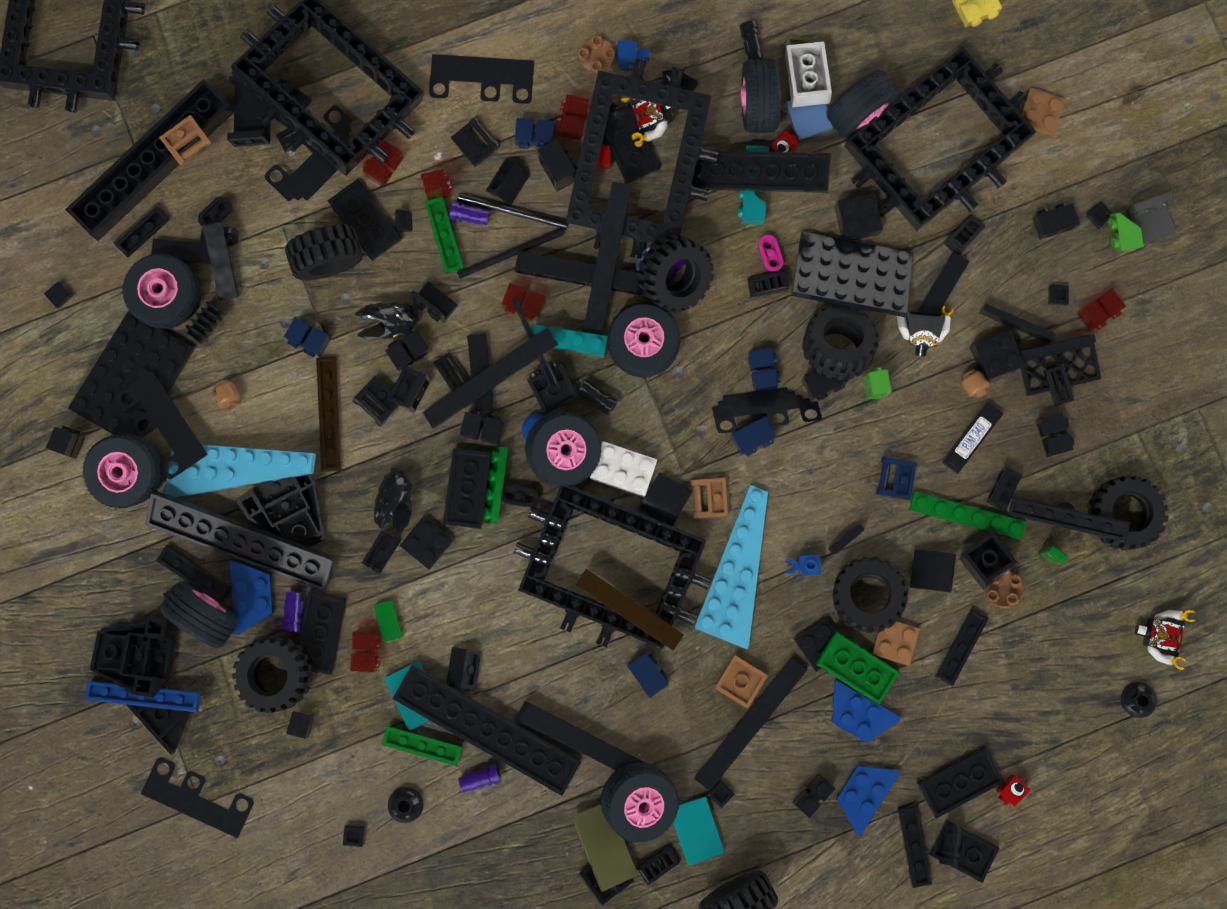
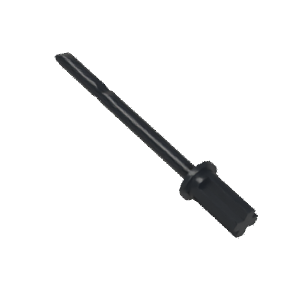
M517 297L512 298L514 307L529 339L534 337V334ZM542 355L538 358L541 364L537 368H540L550 388L557 385L558 381L551 368V360L546 361Z

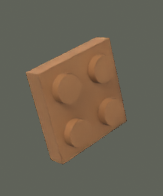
M1030 88L1021 114L1036 131L1053 136L1066 99Z
M895 622L889 629L886 628L882 632H877L871 654L910 666L920 628Z
M734 655L714 688L748 709L768 675Z

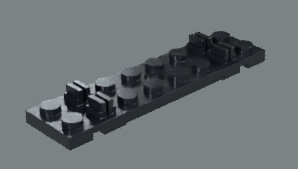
M718 151L717 157L709 155V157L717 158L716 164L704 160L696 162L692 180L694 187L710 190L828 193L832 155L831 153ZM751 168L757 169L755 174L750 173Z

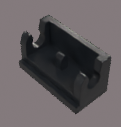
M1007 466L1001 468L986 503L1006 511L1022 478V474Z
M382 530L361 564L381 574L401 541Z

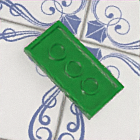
M834 631L815 662L817 666L878 705L881 704L900 673L837 631Z

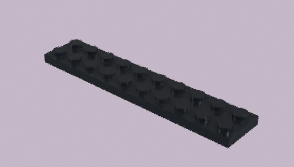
M153 490L150 495L145 525L322 591L327 589L335 559L334 556Z
M413 664L392 698L563 796L582 762Z

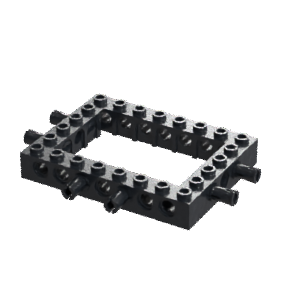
M9 0L0 51V85L3 88L30 91L27 106L35 108V106L40 108L42 92L67 95L64 110L68 112L73 110V113L77 112L79 97L115 101L123 49L138 51L139 47L137 46H140L139 39L125 38L128 13L144 15L145 11L142 10H145V3L130 2V0L103 1L92 73L25 66L27 65V47L30 46L28 42L30 29L33 28L31 24L33 11L36 10L34 6L35 0Z
M301 0L286 15L275 4L271 5L267 10V14L277 23L260 39L249 29L242 32L240 38L250 48L231 65L232 75L268 107L257 117V120L260 123L263 122L262 125L266 127L271 120L279 116L297 132L285 143L289 149L292 148V152H295L306 141L345 176L368 154H372L382 165L385 164L390 155L378 144L394 129H398L407 139H410L415 134L416 130L404 119L423 101L424 91L322 0ZM310 27L315 28L391 96L389 103L382 110L379 109L376 115L368 123L366 122L355 136L352 135L350 137L348 147L339 140L340 137L338 135L335 136L330 132L323 122L320 123L312 116L309 109L306 110L302 107L294 96L291 97L284 91L282 85L275 83L265 71Z
M964 47L960 48L883 110L879 117L876 116L868 125L866 124L846 141L844 147L864 169L851 179L852 183L855 184L857 182L855 186L860 188L869 179H873L888 197L887 200L878 206V211H881L880 216L884 217L896 207L913 228L918 231L955 200H960L968 212L975 209L979 204L968 193V189L984 176H988L997 189L1007 182L996 169L997 166L1029 141L1036 131L1016 109L1027 101L1026 95L1019 99L1024 94L1019 91L1009 100L992 81L1003 72L1001 67L997 69L999 64L994 63L984 72ZM956 80L1003 135L993 146H989L983 153L974 158L967 167L959 170L955 176L943 183L934 194L931 193L919 205V194L910 188L905 182L906 179L898 174L893 168L894 165L886 160L881 154V150L875 145Z
M634 59L632 75L629 77L598 70L565 223L596 229L597 234L593 248H599L606 211L591 209L588 206L592 199L591 193L593 184L596 181L595 174L597 165L600 162L599 156L602 144H604L603 138L606 125H608V114L612 106L613 94L679 110H687L688 114L663 224L625 216L622 235L631 237L634 240L630 257L635 258L636 251L638 250L637 258L642 259L645 242L657 243V240L662 237L680 235L687 202L690 197L707 202L708 196L701 195V193L709 195L710 189L694 187L692 184L696 162L699 160L716 164L717 158L709 157V155L717 157L718 151L702 149V146H700L711 95L681 89L680 84L684 69L679 68L678 75L676 76V67H672L670 82L667 85L645 81L643 73L647 61L641 60L639 67L640 59Z
M571 485L560 486L553 506L548 513L534 506L531 507L530 511L537 515L529 512L528 518L544 523V528L536 547L531 548L517 542L516 547L523 549V551L516 548L513 551V554L528 558L530 561L518 591L565 609L566 615L560 629L565 630L567 623H569L566 631L571 633L575 620L580 615L601 624L602 629L596 643L600 645L602 639L605 638L602 645L604 647H608L612 632H615V630L661 649L665 646L606 605L545 581L573 509L679 551V556L655 615L673 626L674 621L677 619L691 626L694 625L695 621L688 617L696 619L697 614L681 609L682 606L680 605L689 584L693 583L707 590L709 584L702 581L711 582L712 578L698 574L695 570L706 542L705 539Z

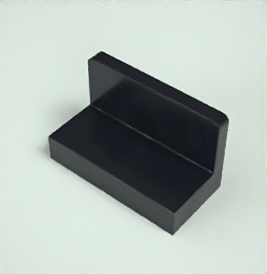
M505 159L486 191L490 195L499 197L506 204L512 205L530 174L516 162Z
M452 647L446 684L452 687L476 690L481 651Z

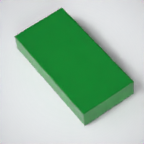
M1054 546L1041 548L1038 553L1053 564L1065 563L1068 559V555Z
M393 600L374 605L383 643L403 638Z

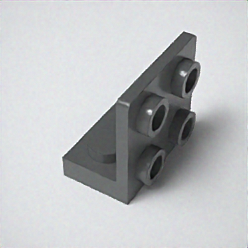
M1170 192L1136 203L1127 209L1130 220L1141 228L1143 244L1176 232L1166 204L1172 200Z

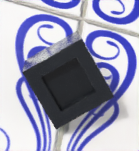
M293 711L286 734L304 739L309 738L315 715Z

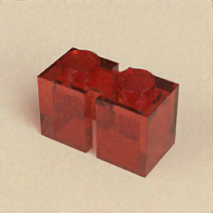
M567 94L566 100H562L560 111H563L561 118L557 119L556 123L559 136L581 141L584 121L586 120L589 108V99Z
M385 140L378 144L390 155L388 161H385V165H382L373 156L367 159L362 167L364 175L383 188L393 175L390 172L391 169L395 171L404 159L403 152Z
M443 169L421 174L428 200L443 197V199L451 198L450 191H453L449 174L445 175Z
M512 283L509 284L502 301V307L505 308V312L513 315L517 313L512 298L517 297L520 306H522L527 293L525 288ZM529 290L522 307L528 321L532 322L533 319L538 321L546 302L545 296Z
M1112 288L1077 312V315L1089 331L1095 328L1098 331L1107 325L1106 320L1110 317L1114 320L1123 314L1121 310L1126 306Z
M353 632L352 650H371L372 652L371 654H351L350 671L376 672L377 668H380V657L377 656V650L381 649L382 639L378 637L379 633Z

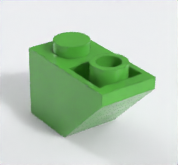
M1121 213L1110 214L1108 224L1109 228L1112 229L1113 237L1111 238V244L1115 251H1126L1144 247L1142 231L1139 226Z

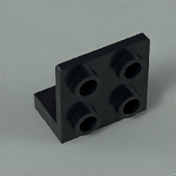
M427 282L418 294L413 290L411 292L414 304L422 311L424 309L428 310L427 313L436 322L440 320L445 323L458 307V304L430 282Z

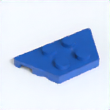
M230 560L233 614L238 618L235 635H240L243 631L274 613L271 575Z
M837 680L834 681L832 723L868 743L901 720V717Z
M857 765L836 800L857 835H862L900 774L899 771Z

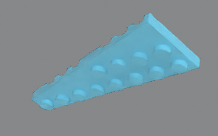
M202 445L208 455L175 478H167L165 494L175 498L188 497L190 495L243 487L271 480L275 481L282 478L313 474L316 454ZM172 449L170 451V457L174 455ZM171 461L169 462L168 473L173 474L178 470V465L176 462Z
M752 485L748 488L694 627L697 630L748 649L768 498L767 491Z

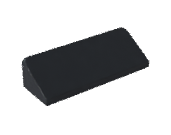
M154 204L113 243L128 258L170 219Z

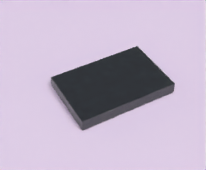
M947 819L929 852L930 856L938 860L942 856L940 851L943 850V840L947 824L956 825ZM963 828L961 846L959 848L961 855L958 857V860H960L959 867H951L983 883L1000 848Z

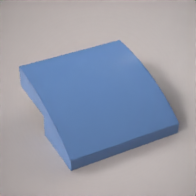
M791 100L785 103L791 119L793 132L798 141L833 129L831 122L827 119L826 104L792 107Z

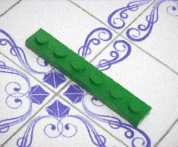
M913 492L909 511L990 533L994 532L997 535L1019 541L1022 540L1026 521L918 492Z

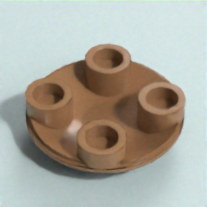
M598 35L585 41L578 51L581 66L592 73H598V70H608L613 65L616 57L613 45Z
M1008 572L985 588V595L994 606L1010 608L1017 605L1023 598L1024 585L1020 576Z

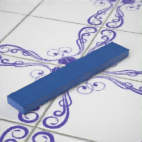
M88 681L85 700L199 712L202 693L161 688L154 697L134 695L125 688L116 685V683Z

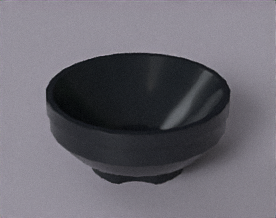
M1134 682L1123 689L1121 705L1130 716L1143 718L1154 712L1157 706V696L1149 685ZM1142 694L1148 699L1145 706H1140L1137 702V698Z
M401 787L390 795L388 811L394 820L400 823H410L421 815L423 799L415 789ZM405 800L410 804L407 812L399 810L398 805L400 801Z

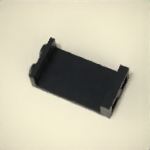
M229 76V81L235 86L234 131L227 133V141L234 147L270 144L271 121L264 127L262 125L263 122L260 123L257 120V117L268 107L234 76Z

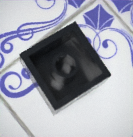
M555 139L537 149V154L541 166L558 192L574 183L577 166L573 159L569 160L568 151L563 142L559 143Z
M875 193L836 202L834 207L843 241L878 236L883 229Z
M1011 331L986 339L970 347L978 369L983 371L988 381L1025 366Z
M994 532L964 551L959 559L983 590L1013 570L1018 563Z

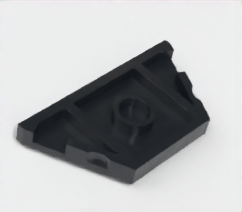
M127 705L167 752L173 755L176 752L190 713L181 710Z

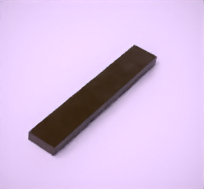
M336 357L316 358L321 472L342 471Z
M587 569L576 583L577 587L673 651L684 636L683 633Z

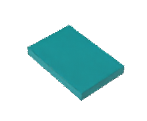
M420 661L413 664L424 671ZM411 665L384 678L392 696L395 695ZM395 701L409 731L430 721Z
M706 796L680 804L673 823L687 865L689 866L724 854L725 852Z

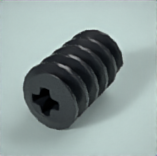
M208 301L205 302L208 307L207 309L200 308L203 314H195L198 320H190L193 326L185 325L188 330L187 333L200 344H203L200 337L208 338L206 331L213 332L210 326H218L215 320H223L220 314L224 313Z

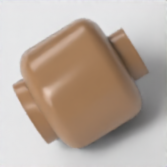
M973 369L962 376L961 384L968 396L981 398L988 393L987 389L990 387V382L983 371Z
M228 380L215 384L212 395L219 408L231 410L237 406L241 399L236 385Z

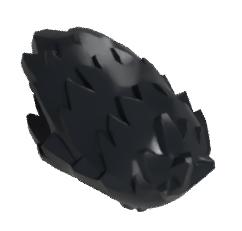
M392 302L366 305L360 308L355 315L360 316L362 319H375L380 322L376 326L363 329L357 335L373 341L382 338L391 339L398 334H406L413 328L418 319L417 307L412 308L405 302L404 304Z
M391 468V473L384 476L375 499L374 521L379 528L382 529L393 518V528H396L397 534H400L408 526L412 514L411 490L413 485L403 470L399 471Z

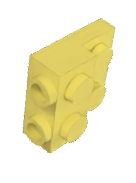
M952 0L965 28L978 26L983 22L982 20L987 18L989 20L994 19L1002 9L999 0Z

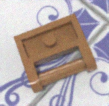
M191 115L159 137L181 166L186 163L185 160L203 147H208L212 144ZM197 136L201 138V140L183 153L179 154L177 152Z
M726 479L691 480L695 510L693 519L728 517ZM706 485L708 512H702L701 486Z

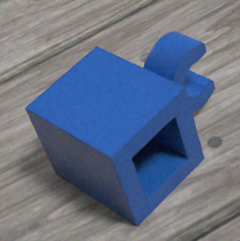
M618 40L617 69L631 71L634 59L649 61L650 50H637V41Z
M820 555L798 556V562L793 559L785 560V563L793 565L792 570H786L787 574L795 573L796 570H798L799 576L821 574Z

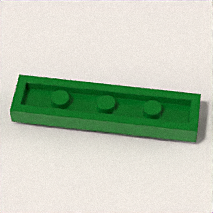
M443 197L425 201L445 274L463 270V264Z
M495 448L491 455V462L493 464L492 470H490L488 475L490 486L486 492V500L488 501L487 508L483 512L484 524L498 525L508 448Z
M391 726L386 727L382 741L383 746L453 766L458 765L462 746Z

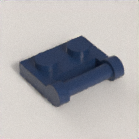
M882 457L881 463L883 465L876 495L910 501L917 462ZM890 465H896L892 490H886Z

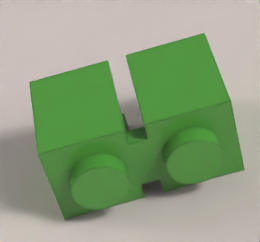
M882 367L873 368L863 377L866 400L885 398L892 392L888 369L882 370Z

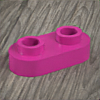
M764 235L759 240L758 249L765 269L768 272L776 273L783 266V258L775 237ZM769 243L771 247L766 249L764 244ZM770 261H775L777 265L771 266Z

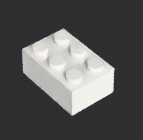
M824 42L787 45L785 61L792 107L829 104L832 90Z
M602 441L600 461L595 471L591 474L590 480L645 498L657 459Z

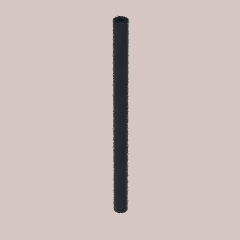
M461 193L458 196V201L566 230L568 227V223H565L566 221Z
M561 228L458 271L457 274L460 279L516 256L518 252H525L563 236L564 233Z

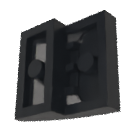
M659 472L639 508L666 524L673 526L693 491Z
M915 549L910 588L951 593L956 554Z
M590 864L578 873L600 906H603L616 894L622 892L634 882L632 878L601 892Z

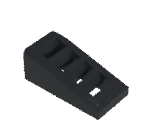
M970 215L949 237L945 246L952 252L960 255L985 226L974 216ZM969 223L970 225H972L977 231L975 232L967 224Z
M786 271L747 279L750 298L788 292L789 290ZM777 278H781V287L778 285ZM771 279H773L774 288L772 289L770 285ZM762 281H765L767 290H763ZM754 282H758V292L755 290Z
M669 845L637 866V870L648 886L678 865L680 861ZM666 853H668L671 860L673 861L671 864H669L668 860L664 856ZM660 857L666 865L665 868L658 861ZM653 862L659 869L657 873L651 865ZM646 867H648L651 871V877H649V875L647 874L645 870Z

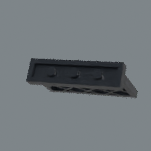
M1095 334L1018 350L1024 365L1025 361L1030 360L1037 363L1032 373L1026 370V366L1021 368L1026 396L1050 391L1046 378L1042 380L1035 375L1040 366L1044 369H1049L1042 364L1047 356L1055 359L1052 367L1060 362L1067 367L1065 369L1066 374L1070 369L1078 374L1074 381H1069L1070 386L1100 380L1101 374L1094 344L1096 342ZM1089 347L1091 355L1087 360L1079 356L1083 348ZM1065 352L1074 355L1069 365L1061 360ZM1077 358L1085 362L1080 372L1072 367ZM1088 365L1094 368L1095 376L1087 377L1083 374ZM1058 374V377L1060 378L1059 381L1061 383L1062 378L1061 375ZM1032 378H1035L1041 384L1037 390L1031 391L1029 383Z

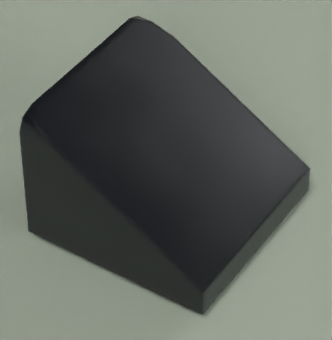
M396 209L395 222L397 231L399 233L411 232L413 230L412 214Z

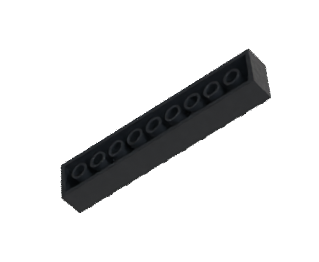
M203 79L65 210L90 236L99 241L179 165L159 138L191 115L204 134L209 137L234 113L233 108ZM197 136L177 152L179 154L183 153L201 140V138Z

